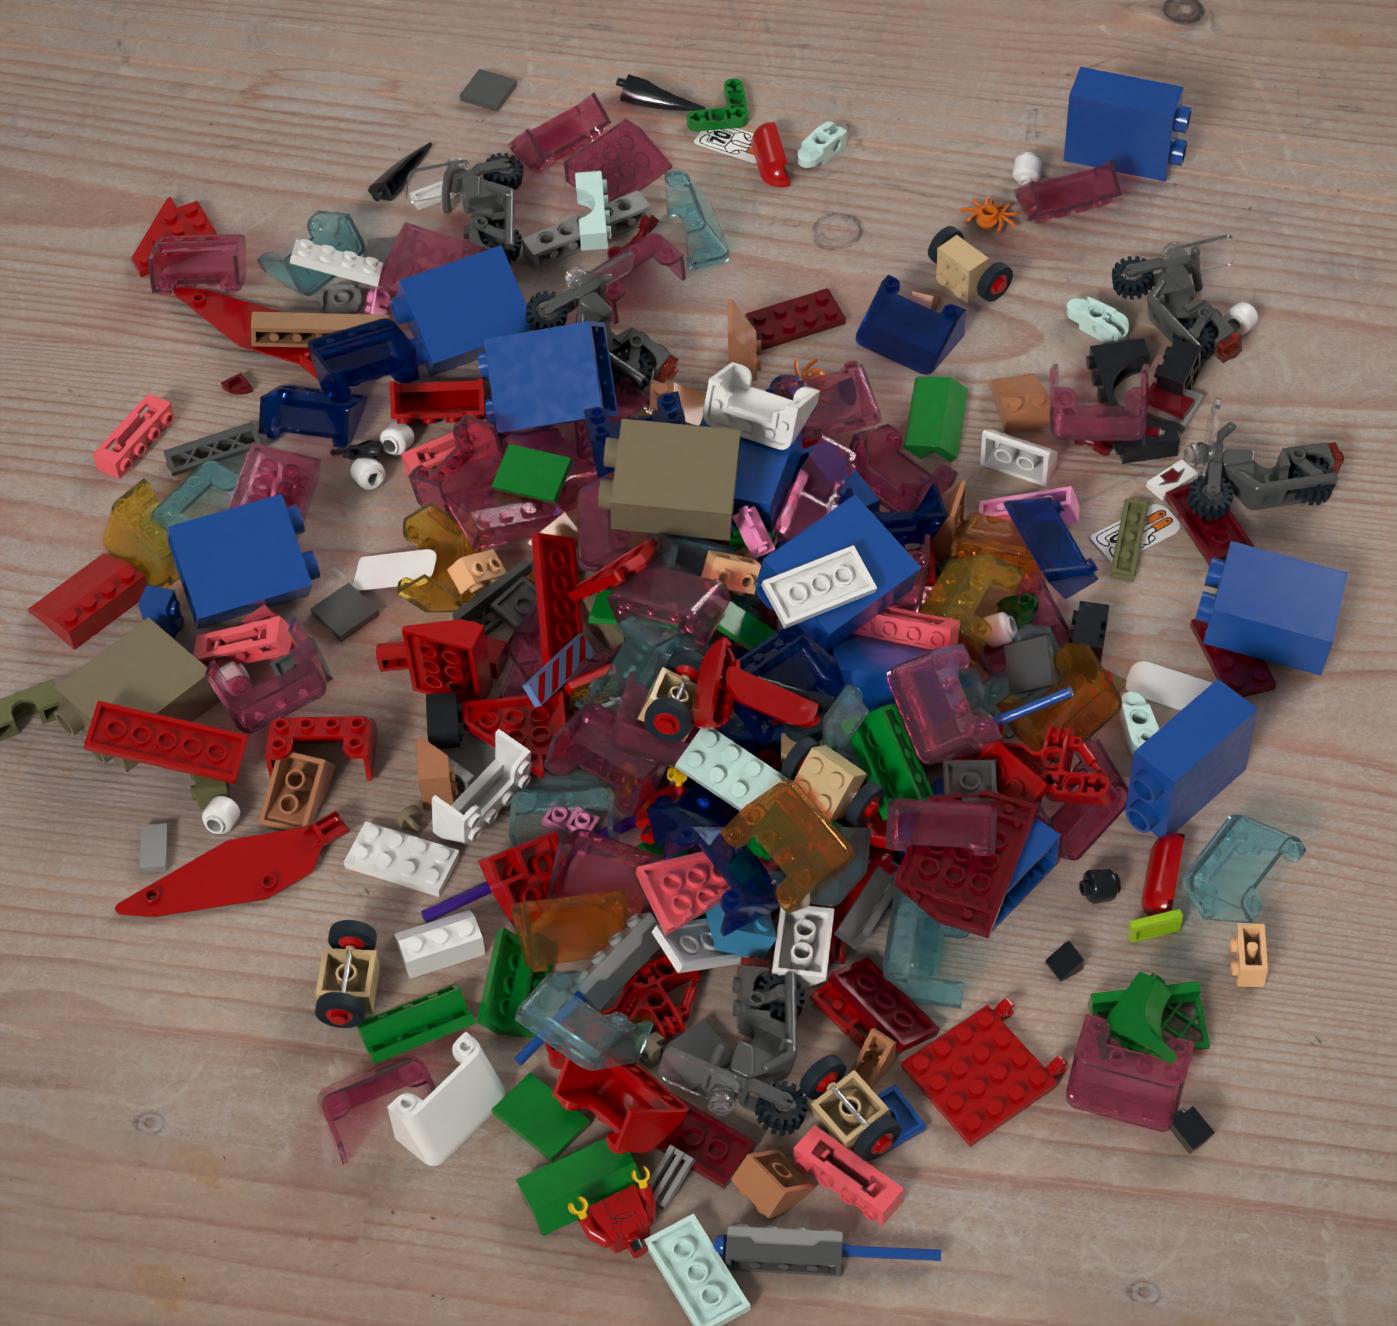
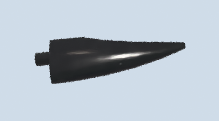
M628 74L626 79L618 77L616 81V86L623 87L620 97L622 102L672 111L705 110L704 106L678 97L640 77Z
M429 142L410 153L374 181L368 188V192L372 195L373 199L377 202L380 200L392 201L404 188L417 166L432 147V143Z

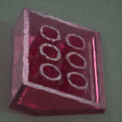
M627 119L621 121L564 162L565 180L575 188V173L601 171L602 180H607L608 193H603V195H608V202L637 190L641 191L672 168L670 161L644 131Z
M405 222L384 262L378 286L397 291L399 280L483 252L485 247Z
M251 443L228 509L282 494L286 508L297 505L303 522H305L320 477L321 459ZM300 534L296 535L297 541L300 537Z
M492 484L444 493L446 502L473 549L531 538V535L539 533L564 513L558 502L553 504L494 490Z

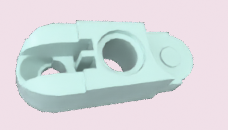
M827 121L801 143V149L798 151V164L804 168L815 167L819 163L824 165L846 147L847 130L833 122Z
M1087 296V301L1082 298L1068 301L1066 309L1068 318L1077 322L1079 329L1105 344L1127 341L1128 319L1124 314L1116 311L1117 309Z
M1127 692L1119 701V718L1129 753L1133 757L1134 751L1146 739L1148 740L1159 730L1150 704L1146 703L1145 698L1136 692Z

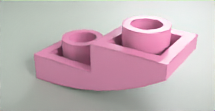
M554 801L543 817L542 825L571 837L588 838L600 821V817L578 806L573 810Z

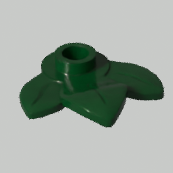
M1034 593L1008 596L997 603L998 608H1000L997 613L1004 612L1008 616H1012L1017 628L1021 631L1035 619L1039 599Z

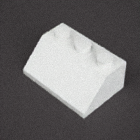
M995 430L983 431L980 465L1045 487L1047 486L1057 468L1058 451Z
M781 903L772 974H777V978H780L786 972H795L796 983L799 982L801 984L800 989L826 981L834 918L833 908Z
M470 910L394 934L409 979L486 954L482 934L476 918Z

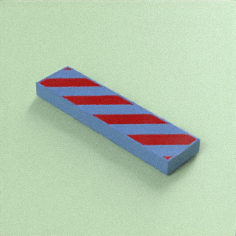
M584 633L575 636L522 686L535 707L541 706L596 654Z

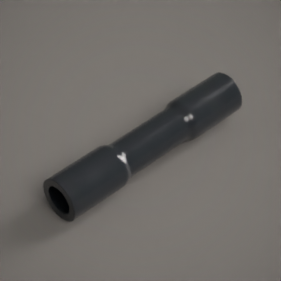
M758 675L759 678L819 704L818 708L831 710L834 695L795 687Z

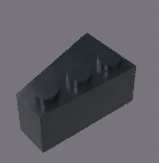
M1080 601L1078 611L1073 610L1072 625L1076 626L1075 630L1070 629L1068 644H1072V649H1067L1065 664H1070L1069 674L1093 678L1099 677L1110 605Z

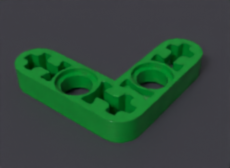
M735 78L726 80L724 83V96L727 108L691 111L687 115L688 128L692 131H708L746 126L748 124V107L742 81ZM739 101L741 104H732L731 102ZM720 117L722 120L715 121L713 118Z

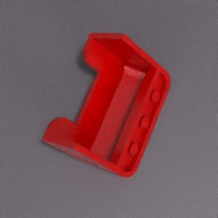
M478 378V380L402 384L389 381L391 419L397 420V424L405 423L412 425L414 420H423V424H436L437 419H446V423H459L460 418H467L469 422H477L486 417L485 402L488 398V380L484 378Z
M368 716L281 717L273 720L269 726L265 753L270 778L275 761L290 756L293 750V743L343 742L344 754L352 759H363L367 781H372L377 740L375 720Z
M566 1056L552 1094L561 1103L563 1108L570 1111L589 1109L598 1116L600 1122L607 1124L614 1133L607 1135L606 1143L609 1149L617 1154H625V1152L645 1154L654 1150L686 1119L689 1107L649 1072L634 1060L624 1056Z

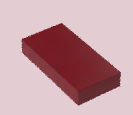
M1153 382L1142 396V402L1184 420L1194 407L1195 400L1185 395L1182 397L1156 388L1157 383Z

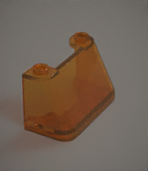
M975 512L966 516L957 531L951 545V557L957 555L963 565L969 563L970 566H974L976 559L1020 569L1022 570L1021 578L1026 579L1027 576L1033 580V588L1044 591L1059 549L1060 538L1052 529H1045Z
M625 890L511 904L512 916L525 966L531 967L532 972L548 970L547 965L591 959L598 951H604L610 944L608 942L615 933L622 932L628 926L626 924L628 912Z

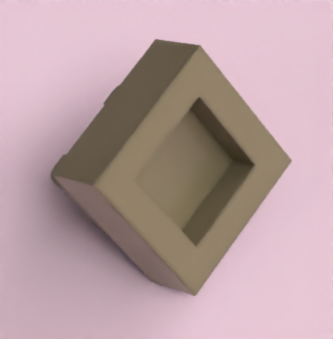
M642 1030L634 1036L632 1053L649 1069H652L659 1063L660 1052L663 1047L660 1043L665 1038L657 1031L647 1035Z

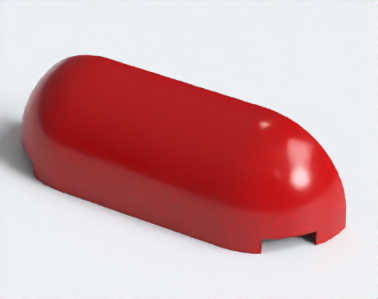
M766 122L755 130L751 140L760 176L765 183L771 186L788 187L790 186V178L785 168L787 160L775 122Z
M725 637L716 641L709 648L700 666L691 714L692 724L701 729L711 730L719 728L729 721L732 714L734 699L726 687V673L729 666L740 669L739 659L735 660L734 654L729 647L732 644Z
M729 666L727 669L726 687L729 694L738 703L793 726L806 724L815 717L819 704L734 666Z
M1177 832L1165 834L1155 841L1150 850L1141 897L1143 910L1148 916L1172 911L1185 834Z

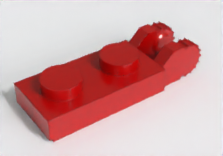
M828 981L810 995V1001L846 1036L849 1035L853 1043L862 1048L866 1039L856 1028L861 1025L863 1030L869 1035L874 1026Z

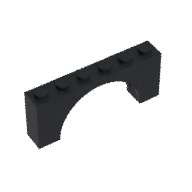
M1144 338L1090 346L1089 356H1086V366L1088 370L1091 369L1092 384L1097 386V399L1099 403L1103 404L1104 420L1109 422V435L1112 438L1114 437L1115 453L1120 455L1122 464L1178 456L1180 438L1174 423H1154L1139 419L1124 410L1114 395L1115 389L1123 380L1136 373L1148 371L1150 354ZM1146 427H1161L1162 431L1165 432H1162L1164 434L1161 437L1146 435L1144 430Z

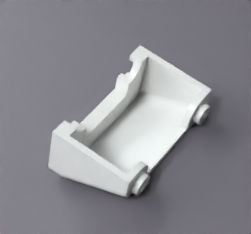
M731 362L709 379L703 410L705 422L715 428L741 430L740 437L780 450L787 449L794 443L816 407L820 390L801 387L795 392L793 400L751 387L752 374L750 370L734 362Z
M467 1032L461 1035L452 1047L453 1056L461 1065L430 1095L421 1100L418 1096L411 1093L401 1094L387 1107L395 1139L429 1166H438L445 1162L492 1115V1108L506 1096L504 1086L480 1044Z

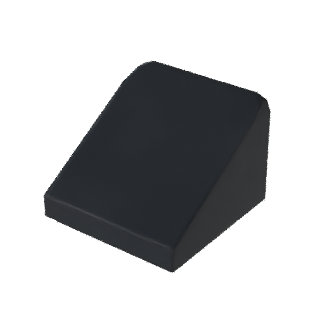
M1068 941L1048 957L1045 963L1059 981L1062 982L1083 970L1084 959L1071 942Z

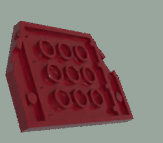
M989 790L979 791V794L962 796V793H953L948 796H929L895 877L894 885L937 923L989 939L1037 816L1039 805ZM962 798H991V799H994V800H996V801H961V800H962Z

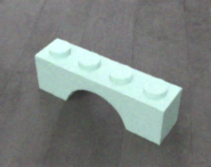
M601 171L575 173L577 203L592 210L590 214L579 219L581 251L608 249L607 239H612L611 226H606V224H610L609 210H605V208H609L608 195H603V193H608L607 180H602Z

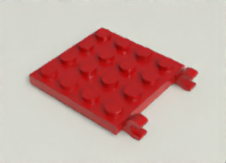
M1008 997L1003 999L994 1010L989 1005H986L901 1062V1068L970 1147L1057 1088V1081L1055 1079L1067 1071L1064 1067L1067 1065V1062L1061 1055L1054 1058L1045 1068L1003 1022V1020L1014 1014L1012 1008L1015 1004Z

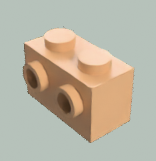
M494 549L461 557L447 569L460 594L469 592L476 594L506 573Z
M708 550L701 579L707 585V588L721 592L722 589H727L739 596H745V593L754 594L761 565L753 558Z
M1237 923L1235 936H1230L1229 942L1230 953L1235 954V959L1231 961V975L1236 976L1238 987H1264L1268 973L1265 924Z

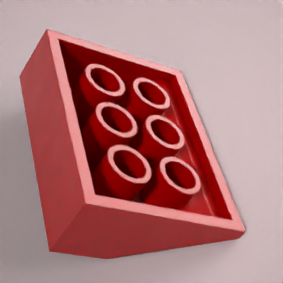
M103 553L28 608V610L72 649L76 650L136 605L147 586L145 575L130 563Z
M458 619L403 626L402 636L413 691L424 694L456 691L457 700L462 702L486 700L493 688L484 625L474 621L469 622Z

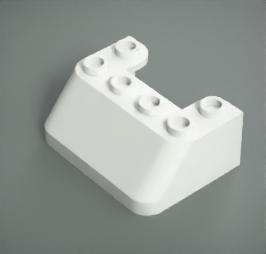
M498 729L495 732V760L451 806L436 795L432 797L433 833L441 839L462 843L477 840L486 824L493 823L503 806L507 807L510 805L520 788L524 789L530 783L531 751Z

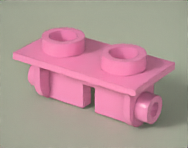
M376 286L373 290L369 289L366 297V302L369 303V306L366 305L363 314L387 315L390 299L388 290L378 289Z
M744 506L739 509L740 513L732 516L753 559L776 550L755 506L751 508Z

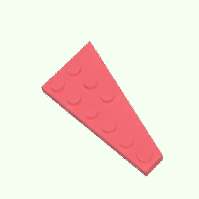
M748 841L638 866L635 874L665 936L790 861L793 856L791 847L781 850L770 861H767L762 857L755 856L751 850L746 848Z

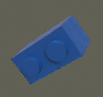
M147 585L138 602L143 621L149 617L175 639L178 630H181L184 625V617L181 615L180 603L177 601L175 590Z

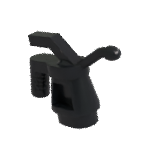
M367 440L357 445H349L347 450H331L330 454L333 456L343 455V458L350 460L371 456L376 458L383 454V445L380 441Z

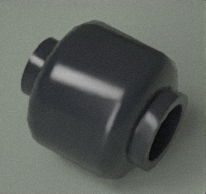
M1110 868L1091 869L1084 873L1083 880L1079 882V890L1081 895L1085 896L1092 904L1110 902L1120 893L1121 882L1118 874Z

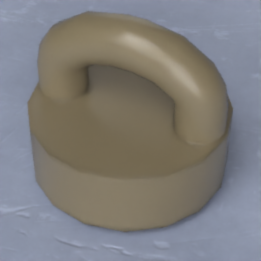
M411 805L404 808L397 815L396 822L404 830L412 827L415 831L419 832L422 829L419 821L423 814L417 806Z

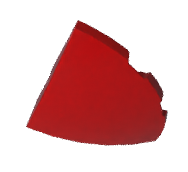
M552 831L478 860L494 897L518 932L535 923L544 914L542 909L550 900L554 899L560 881L557 880L558 865L562 863V852L557 831Z

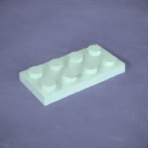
M700 729L675 764V768L757 823L761 821L783 790L787 791L792 784V781L785 778L781 773L715 729Z
M694 1213L644 1239L649 1254L693 1326H722L751 1310V1305L722 1258L715 1251L712 1242Z

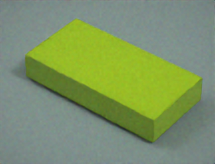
M1180 909L1129 921L1127 937L1130 943H1135L1180 932L1183 914Z

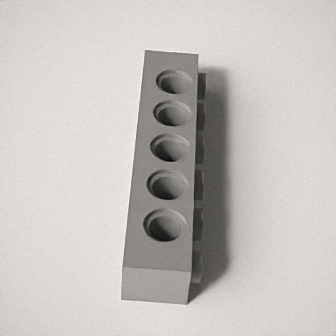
M638 190L608 202L609 208H605V210H609L610 224H606V226H611L612 238L638 228L644 214L651 217V206ZM592 210L522 238L523 255L535 271L581 252L579 219L590 214Z

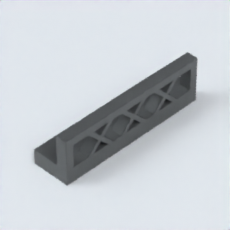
M253 422L163 450L168 469L171 471L172 476H176L262 448V444Z
M526 559L520 561L452 614L453 620L461 619L477 622L480 625H484L485 636L504 622L499 617L486 619V615L491 612L489 610L490 605L522 576L526 577L532 572L531 563Z
M890 861L893 865L897 866L898 869L900 868V865L897 864L895 861ZM879 865L876 866L835 931V936L855 950L868 938L898 890L894 885L898 870L891 876H888Z

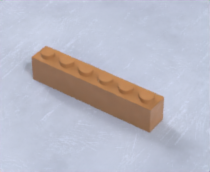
M252 312L251 346L389 349V315Z

